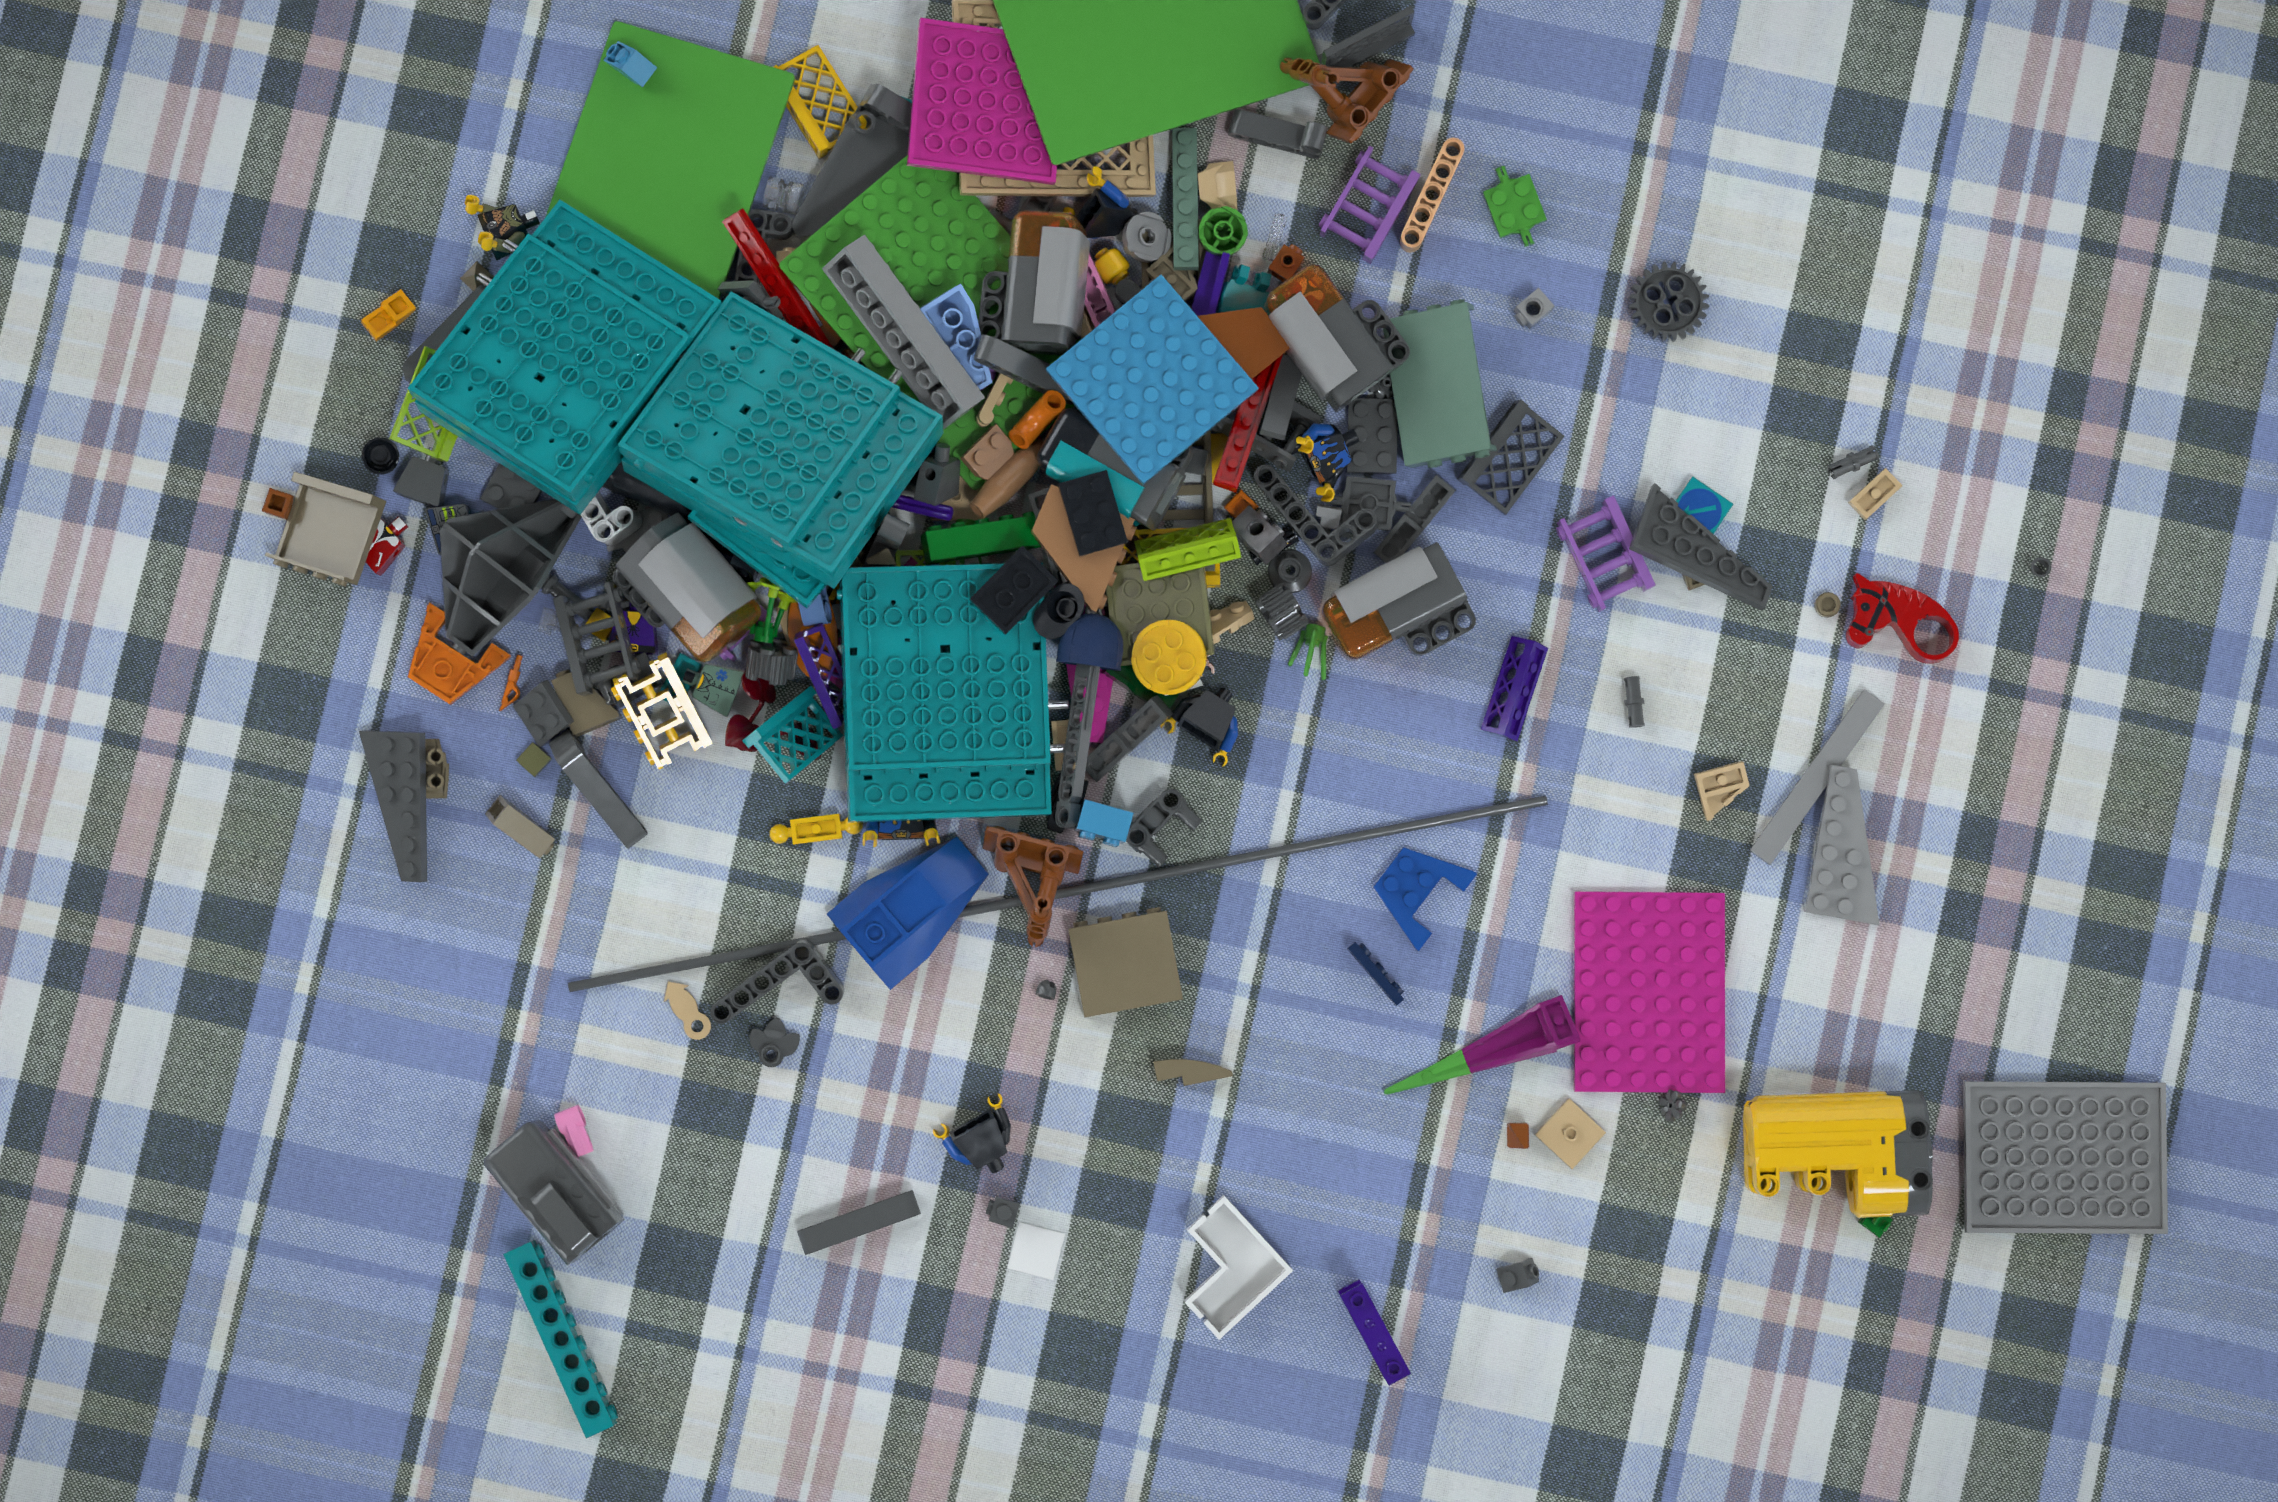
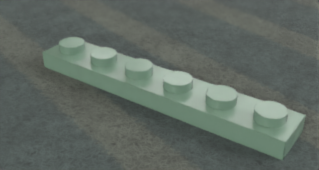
M1197 128L1172 129L1173 270H1198Z

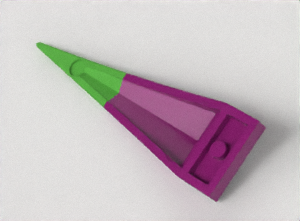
M1560 995L1536 1004L1474 1043L1386 1088L1384 1094L1388 1095L1555 1053L1558 1049L1580 1042V1037L1563 996Z

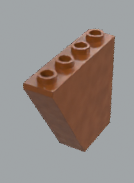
M1262 307L1198 316L1251 379L1290 349Z

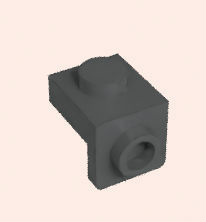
M1533 1258L1496 1269L1503 1293L1527 1288L1539 1282V1270L1537 1265L1534 1264Z

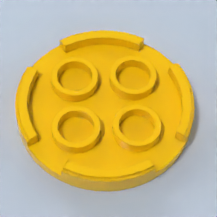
M1160 620L1145 627L1134 642L1131 657L1132 668L1138 680L1149 690L1164 695L1179 694L1193 687L1201 678L1207 660L1206 648L1200 635L1188 624L1177 620Z

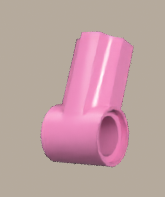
M579 1105L554 1114L560 1133L565 1136L568 1146L577 1157L594 1151L585 1128L586 1120Z

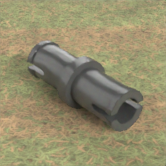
M1871 445L1855 454L1851 452L1846 455V458L1827 465L1829 474L1833 472L1831 477L1836 479L1850 471H1859L1861 466L1879 459L1878 451L1873 452L1876 448L1874 445Z
M1639 676L1624 678L1627 699L1624 700V703L1628 708L1629 728L1645 726L1642 708L1644 698H1641Z

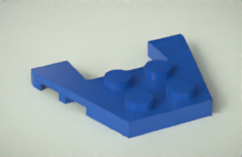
M1403 847L1373 888L1402 931L1406 934L1413 947L1419 951L1432 933L1413 919L1414 913L1442 877L1464 892L1477 873Z

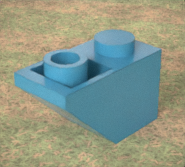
M619 41L607 50V56L603 60L641 87L645 85L657 69L655 65L637 50Z

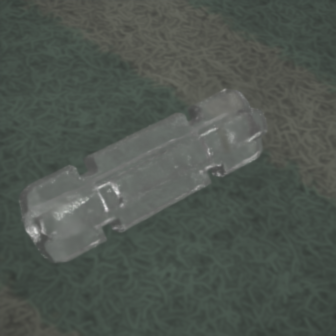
M1276 213L1272 222L1274 225L1270 228L1266 241L1267 248H1264L1262 258L1266 261L1273 262L1277 255L1276 249L1279 248L1284 232L1283 227H1285L1287 222V216Z

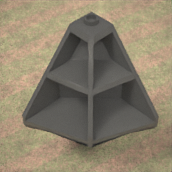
M556 499L453 517L445 522L439 530L446 637L454 642L452 646L462 655H465L467 652L474 656L531 602L541 589L582 518L581 515Z

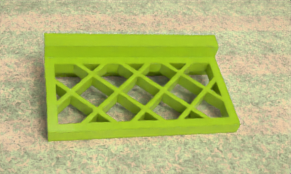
M424 346L410 384L426 365L428 355H434L436 350ZM407 390L389 439L429 455L438 461L448 462L458 436L441 425L434 427L431 419L424 414L411 418L408 407L416 398H412L413 396ZM425 416L430 429L418 434L413 421ZM409 423L414 436L407 440L398 437L401 426ZM432 433L435 440L432 451L424 448L420 437Z
M1231 518L1134 541L1144 581L1242 558Z

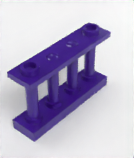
M1360 1279L1337 1290L1387 1384L1390 1386L1410 1375V1370Z

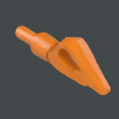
M517 654L513 669L509 671L508 682L499 711L505 709L520 696V690L516 683L521 673L519 672L523 658L521 655ZM513 690L516 692V695L509 701L508 696Z

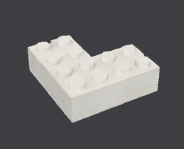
M1225 1195L1220 1197L1207 1210L1210 1214L1209 1216L1203 1213L1187 1228V1231L1220 1267L1184 1300L1199 1319L1204 1315L1206 1316L1203 1320L1204 1324L1219 1340L1293 1271L1287 1262Z

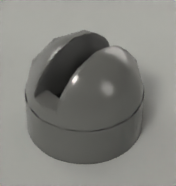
M2037 557L2031 563V571L2038 577H2045L2051 571V563L2044 557ZM2037 561L2046 568L2044 573L2039 567L2034 565Z
M1043 980L1037 986L1035 995L1054 1000L1057 989L1055 983Z

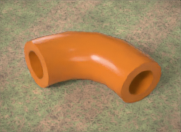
M1047 391L1009 431L1010 440L1017 447L1027 449L1064 410L1066 402L1063 395L1058 391Z

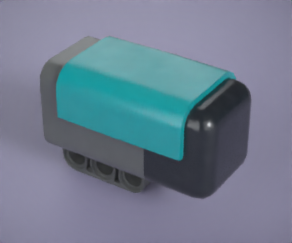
M1066 408L1058 415L1037 454V461L1046 470V475L1059 483L1107 470L1119 513L1128 519L1130 517L1135 519L1133 525L1138 526L1142 524L1154 531L1161 523L1186 478L1185 471L1193 458L1194 450L1192 446L1187 448L1184 456L1175 458L1143 485L1086 417L1077 409Z

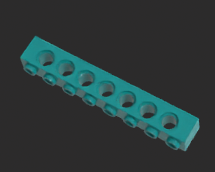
M533 1240L503 1254L586 1439L617 1424L616 1418H618V1413L614 1405H609L606 1399L608 1392L603 1381L599 1382L595 1372L598 1371L596 1364L592 1358L588 1359L585 1352V1349H587L586 1342L582 1335L578 1336L574 1328L577 1326L573 1314L571 1312L568 1313L564 1306V1303H566L565 1295L561 1289L557 1290L554 1280H556V1276L551 1266H546L543 1259L546 1257L542 1245L540 1243L537 1244ZM528 1262L536 1264L537 1273L535 1276L527 1273L526 1265ZM539 1285L545 1286L548 1290V1295L544 1299L538 1297L536 1293ZM549 1308H554L558 1312V1319L556 1321H550L547 1318L546 1313ZM559 1331L567 1333L569 1337L567 1344L558 1342L557 1334ZM569 1354H574L578 1357L579 1364L577 1367H571L568 1364L567 1357ZM580 1377H584L589 1381L588 1390H582L578 1387L577 1382ZM590 1400L598 1402L600 1406L598 1413L589 1411L588 1402Z

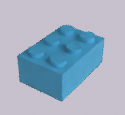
M1085 799L1082 802L1079 820L1074 831L1079 832L1078 837L1091 841L1098 837L1103 839L1102 844L1118 847L1119 844L1126 842L1134 813Z

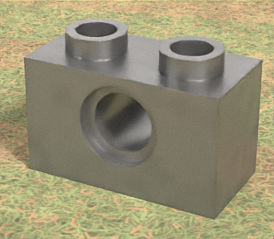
M1249 505L1232 521L1234 531L1236 532L1237 539L1267 565L1288 545L1283 538L1285 533L1276 523L1271 525L1268 522L1269 518L1263 511L1259 509L1256 512Z

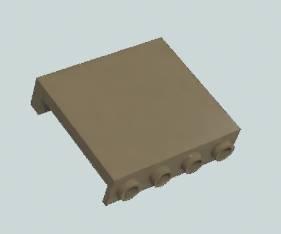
M294 472L291 481L299 484L298 491L276 554L273 555L266 552L265 556L274 559V565L286 569L288 565H292V570L307 575L308 571H312L313 577L325 581L327 577L333 578L332 583L344 587L347 586V583L358 585L386 500L372 494Z
M1161 907L1147 909L1146 915L1137 916V912L1122 914V919L1112 920V916L1098 918L1097 924L1088 925L1087 921L1073 923V928L1068 929L1084 1018L1183 1000L1167 911H1161Z

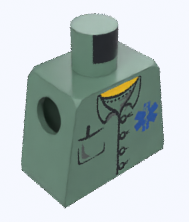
M705 664L701 673L687 668L682 682L695 687L692 695L694 699L728 718L744 672Z

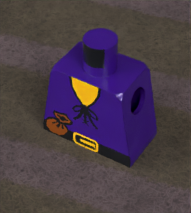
M630 602L629 611H623L633 654L645 652L647 655H658L657 629L651 626ZM615 626L612 628L609 643L619 640Z

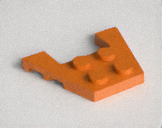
M429 602L408 678L451 705L508 661L511 655L493 643L490 644L478 663H474L436 638L445 624V613Z

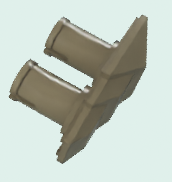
M425 739L426 799L447 798L449 764L446 762V754L442 751L439 739Z

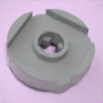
M1142 212L1131 217L1126 222L1122 232L1125 253L1140 262L1146 263L1159 259L1163 254L1165 255L1171 245V232L1169 228H1166L1162 217L1152 212ZM1145 231H1147L1148 236L1152 238V240L1148 241L1147 243L1142 238V234H1144Z

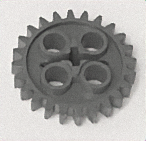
M1674 261L1670 268L1667 267L1666 262L1661 264V269L1656 264H1653L1651 267L1652 273L1645 269L1643 271L1645 278L1638 276L1636 281L1639 285H1632L1631 290L1636 293L1630 294L1628 299L1635 301V303L1628 307L1630 310H1636L1631 319L1639 318L1640 321L1636 327L1644 325L1646 328L1643 334L1645 335L1649 331L1653 332V340L1658 334L1661 335L1662 342H1665L1667 336H1670L1671 341L1675 342L1677 335L1683 340L1686 338L1685 331L1692 335L1695 332L1693 326L1699 328L1702 325L1699 319H1705L1707 316L1702 311L1709 308L1707 303H1703L1704 300L1709 298V295L1702 294V291L1707 286H1699L1698 282L1702 277L1693 278L1694 269L1686 273L1685 264L1680 269H1676V262ZM1670 281L1679 282L1681 290L1673 291L1669 285ZM1659 282H1662V283L1664 284V290H1665V292L1663 291L1662 287L1659 285ZM1647 291H1656L1659 296L1658 300H1650L1647 297ZM1666 297L1668 300L1673 299L1674 303L1671 306L1670 304H1664ZM1679 304H1688L1691 312L1689 314L1682 313L1679 309ZM1660 312L1665 313L1668 317V322L1660 323L1656 318V314ZM1673 312L1675 316L1678 318V322H1675L1673 318Z

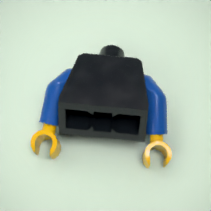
M1094 166L1092 169L1094 176L1088 173L1087 182L1091 186L1099 185L1101 188H1095L1076 218H1074L1075 211L1070 207H1064L1060 217L1071 212L1079 230L1087 238L1097 239L1100 237L1116 236L1122 231L1126 222L1131 217L1138 215L1135 208H1131L1129 198L1109 180L1104 181L1102 179V170Z

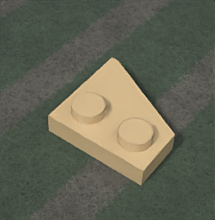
M1743 761L1694 774L1705 820L1707 821L1713 819L1718 811L1730 804L1735 796L1741 794L1750 786Z

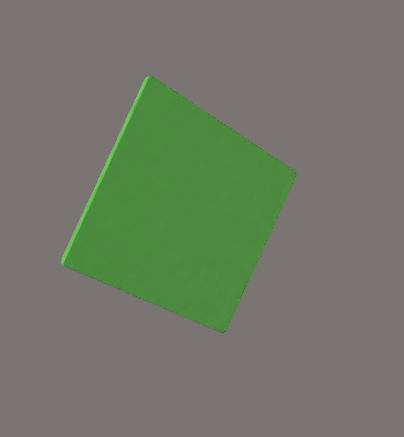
M993 0L1053 165H1060L1309 86V84L1294 80L1289 74L1283 73L1280 69L1281 62L1287 63L1283 60L1285 58L1293 60L1296 58L1311 59L1313 62L1320 63L1297 0Z
M615 21L611 27L546 216L560 199L720 299L721 293L717 289L722 282H726L738 247L722 221L742 208L749 215L795 82L794 74ZM617 41L637 50L657 67L643 87L633 83L603 61L607 56V50L613 44H616Z
M908 155L779 264L783 273L854 354L859 348L865 351V355L861 359L862 364L887 380L896 368L822 270L844 247L865 235L919 308L961 283L974 304L978 323L982 284L986 274L993 271L1008 272V259L1010 256H1027L976 196L960 195L959 176L956 172L907 166ZM1001 280L993 282L991 289H999ZM999 305L991 306L989 314L997 313ZM996 329L989 330L987 335L995 337ZM1030 354L1049 364H1052L1062 356ZM901 376L896 383L900 387V392L920 402ZM995 377L987 388L981 390L985 398L943 430L944 433L937 443H945L951 446L949 456L959 458L960 476L972 490H978L986 480L975 477L960 457L992 425L997 424L1009 438V431L1044 394L1013 380L1011 385L1006 383L1003 389L1006 395L1001 405H995L992 410L994 414L993 421L986 427H980L976 423V416L996 379ZM1066 404L1064 409L1072 408L1074 405ZM1057 417L1047 426V428L1044 431H1046L1051 425L1054 424ZM1013 442L1011 443L1014 453L1021 449Z

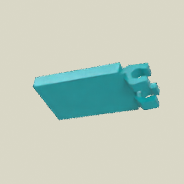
M1242 264L1234 266L1231 279L1223 284L1216 313L1262 307L1267 313L1271 296H1269V292L1266 290L1270 286L1272 275L1261 272V274L1256 273L1253 284L1250 286L1245 284L1248 280L1250 267Z

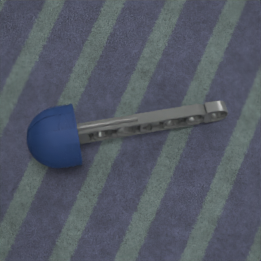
M1099 614L1081 615L1076 622L1070 625L1066 633L1060 637L1056 662L1076 665L1058 791L1059 801H1057L1055 812L1056 824L1063 828H1074L1079 820L1081 807L1079 802L1083 793L1100 669L1121 671L1124 647L1121 632L1114 622ZM1086 687V694H1085V697H1083V691H1084V688ZM1082 712V721L1080 722V714ZM1072 786V793H1071V796L1069 797V790H1070V787ZM1068 811V820L1066 822V813Z

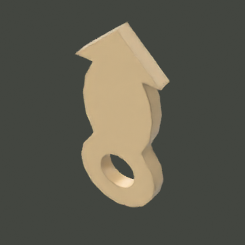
M668 981L664 1002L669 999L673 1013L684 1022V1031L689 1038L694 1040L705 1038L710 1033L711 1022L705 1014L699 1012L695 998L685 990L689 985ZM695 1020H700L703 1023V1029L700 1032H695L692 1029V1023Z

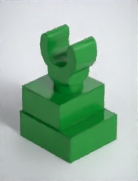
M1890 1217L1860 1218L1858 1223L1880 1238L1888 1230L1893 1219Z

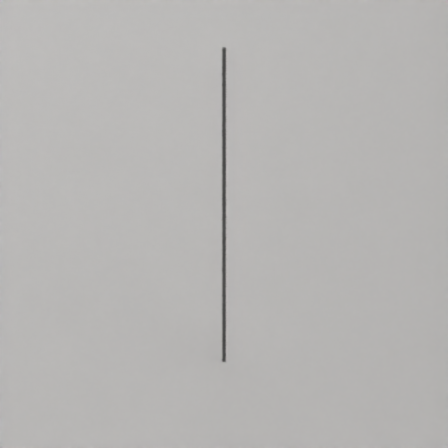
M1545 795L1057 889L1055 899L1548 805L1547 797ZM1017 896L970 905L964 908L958 918L1023 906L1020 897ZM840 931L568 982L569 992L783 952L800 939L809 940L813 945L846 940V938Z

